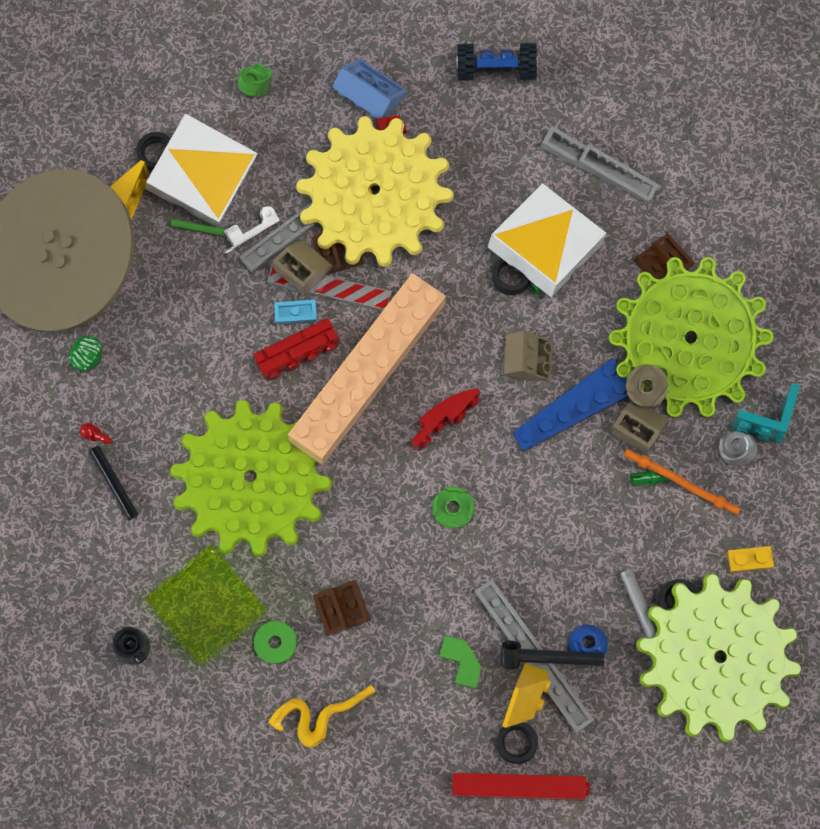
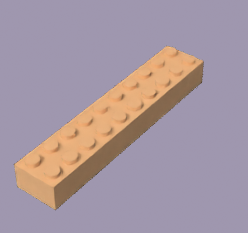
M412 273L288 433L289 442L323 465L444 307L446 295Z

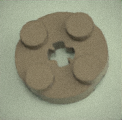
M643 364L635 367L629 373L625 388L629 398L635 404L649 407L659 404L665 398L668 391V382L666 375L661 369L654 365ZM642 381H652V389L650 391L648 389L643 391Z

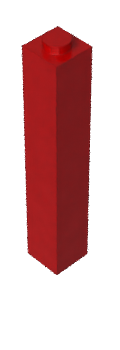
M453 773L452 797L585 801L586 795L590 796V782H586V776Z

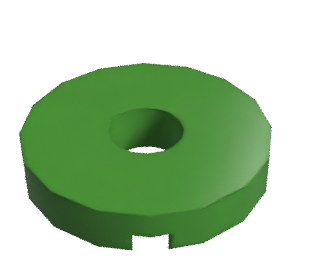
M447 487L435 496L432 503L433 515L436 521L443 527L459 529L467 525L472 519L474 501L465 489ZM455 502L460 508L456 513H451L447 509L448 504Z
M270 621L257 630L254 637V649L258 657L264 662L282 664L288 661L295 653L297 646L296 635L293 629L286 623ZM273 637L280 638V647H270V640Z

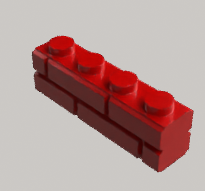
M326 318L254 353L253 356L264 379L270 378V380H274L281 376V372L287 369L293 371L300 366V363L306 360L311 362L319 357L318 354L324 351L327 353L334 351L340 342L329 318Z

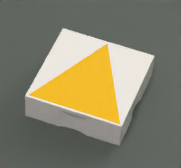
M185 114L149 176L145 189L170 203L183 207L193 216L204 222L218 227L258 153Z
M542 183L491 234L488 248L509 265L519 269L532 283L552 297L570 279L572 273L598 250L603 243L606 232Z

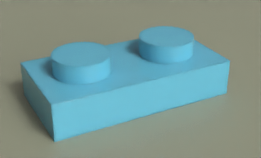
M316 299L274 302L276 325L317 322Z

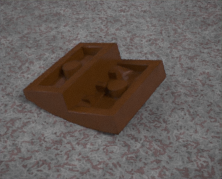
M321 234L311 237L315 251L333 266L325 275L357 267L365 263L362 254L358 263L354 265L348 264L345 260L346 248L343 244L336 243L329 249H321L317 243Z
M668 233L655 241L650 248L638 255L634 260L644 272L650 273L655 279L659 280L667 275V262L672 257L679 258L685 270H689L695 264Z
M356 580L313 595L327 636L371 621Z

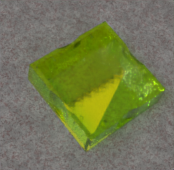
M210 544L189 561L178 574L168 578L145 597L148 604L200 667L204 666L268 613L265 606L250 588L242 582L233 571L231 565L213 544Z

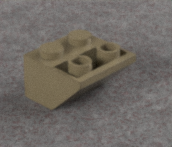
M303 240L287 246L272 261L274 270L304 296L333 267Z
M525 330L507 334L504 375L517 380L551 381L553 341Z
M631 400L613 425L611 433L647 455L666 427L669 419L647 406H639Z

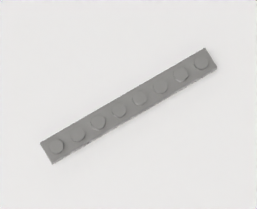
M492 579L474 591L508 640L519 642L521 649L543 650ZM525 662L526 664L549 671L547 679L551 680L547 694L576 734L594 721L554 664Z

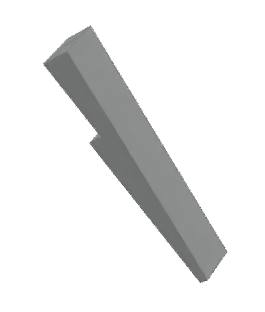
M551 126L540 145V148L648 203L659 186L657 183L592 145L588 144L586 146Z

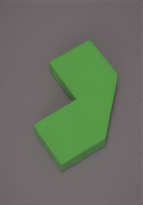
M445 635L439 657L460 663L455 684L476 689L481 666L465 640Z

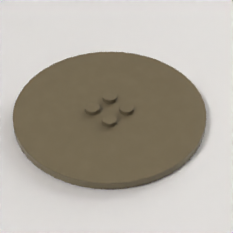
M55 169L26 179L10 191L1 201L0 310L11 320L41 332L72 330L98 317L118 296L127 280L133 261L134 231L125 204L109 185L83 171Z

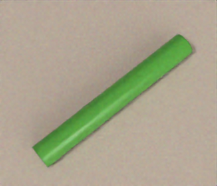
M177 219L171 220V227L227 237L224 233L227 230L226 228Z

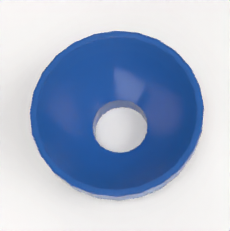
M582 625L571 633L568 647L569 651L598 652L605 655L608 642L604 632L597 626ZM586 636L593 637L595 646L592 648L584 647L582 643L583 638Z

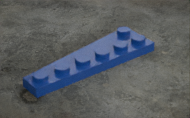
M612 358L515 430L513 435L522 451L524 452L628 398L629 396L625 388L626 378L617 374L618 364L615 359Z

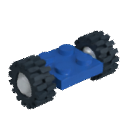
M520 43L519 58H517V53L513 52L512 49H502L501 53H493V50L483 49L481 53H476L475 60L474 44H457L456 64L458 81L474 80V64L477 67H518L520 65V80L537 79L538 59L536 43Z

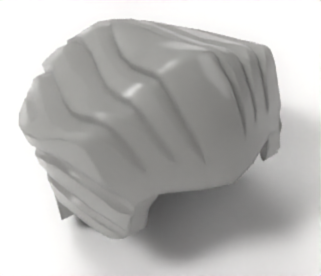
M736 431L722 438L719 444L722 459L732 466L749 464L755 458L758 450L755 440L749 434Z

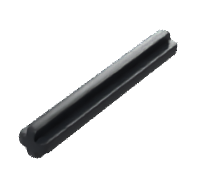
M99 446L91 448L89 450L91 456L129 520L136 518L138 512Z

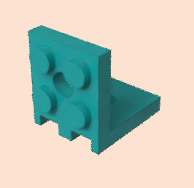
M791 384L785 396L778 421L739 409L732 429H735L736 432L755 435L758 440L764 442L771 440L781 443L788 430L800 385Z

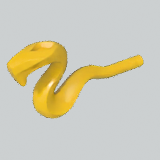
M370 685L359 692V694L344 702L326 706L320 712L313 732L309 729L310 710L307 704L298 698H293L279 707L268 723L274 729L282 732V721L292 711L299 710L300 721L297 728V736L303 746L313 748L326 738L328 720L332 714L349 710L360 703V701L369 697V695L375 693V690Z

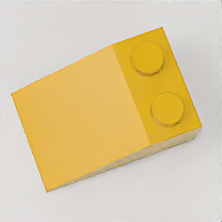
M142 160L110 186L125 204L131 220L150 176L145 161Z
M526 663L524 664L502 727L507 728L534 718L536 711L541 712L545 701L541 699L542 693L548 692L551 680L547 679L549 671Z

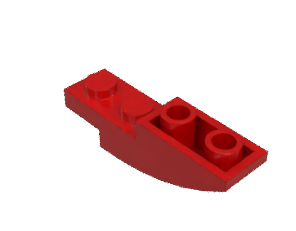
M475 388L460 392L443 400L429 410L419 420V426L423 429L412 439V447L417 451L421 448L425 449L431 443V437L434 433L439 434L446 426L445 422L451 426L456 422L458 424L462 422L466 417L465 412L470 407L473 409L479 403L480 390Z

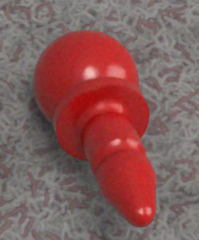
M85 423L80 428V435L84 439H90L93 442L98 440L105 444L113 443V440L108 435L101 433L100 428L95 427L92 423Z

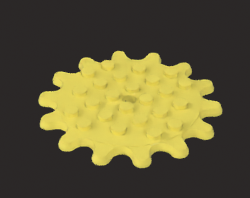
M363 116L358 120V129L355 134L345 135L339 128H332L328 132V138L331 142L330 150L324 153L311 150L306 154V160L315 168V174L309 179H301L296 183V190L300 194H306L312 198L311 206L300 213V220L304 224L319 223L322 225L323 232L317 240L318 246L321 249H329L336 243L343 244L346 248L345 260L348 264L354 265L359 262L363 253L372 252L375 254L378 264L386 267L391 264L392 252L397 247L405 248L411 255H418L422 251V245L418 238L421 231L431 230L432 232H440L443 230L444 222L435 214V207L440 203L451 202L454 198V193L450 188L441 187L437 182L438 176L449 169V162L445 158L430 159L427 157L426 150L432 141L429 134L421 133L414 139H407L403 135L404 123L401 119H392L385 130L379 131L374 128L373 122L369 117ZM378 185L380 192L376 195L370 194L369 187Z

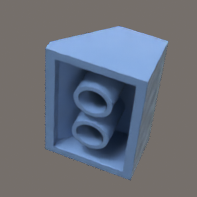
M362 59L341 67L332 87L341 96L352 100L357 107L364 108L370 112V115L376 119L389 116L408 92V90Z

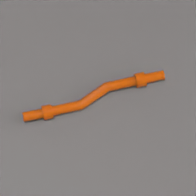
M627 449L623 455L638 463V466L644 469L648 468L672 480L688 491L714 503V506L719 509L724 508L737 516L741 510L740 507L726 501L727 498L721 495L716 496L694 485L675 472L651 461V458L644 454L641 456Z

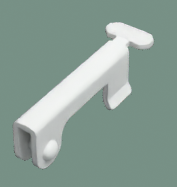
M269 206L263 207L260 210L261 223L242 234L238 225H233L225 230L224 233L233 247L226 249L223 253L226 254L232 251L237 246L279 222L280 220L274 209Z

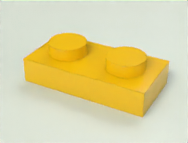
M771 546L728 550L727 552L730 573L774 568Z

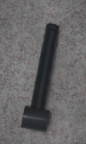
M509 640L501 645L500 664L505 669H517L520 666V662L604 666V653L521 649L519 642Z

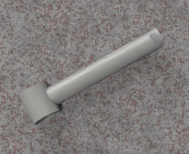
M632 569L620 573V576L627 588L647 637H653L657 632V626L648 617L649 607Z

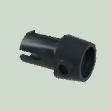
M124 627L115 634L113 651L121 662L138 665L148 658L150 641L142 630L134 627ZM129 641L136 644L132 650H128L129 646L127 643Z

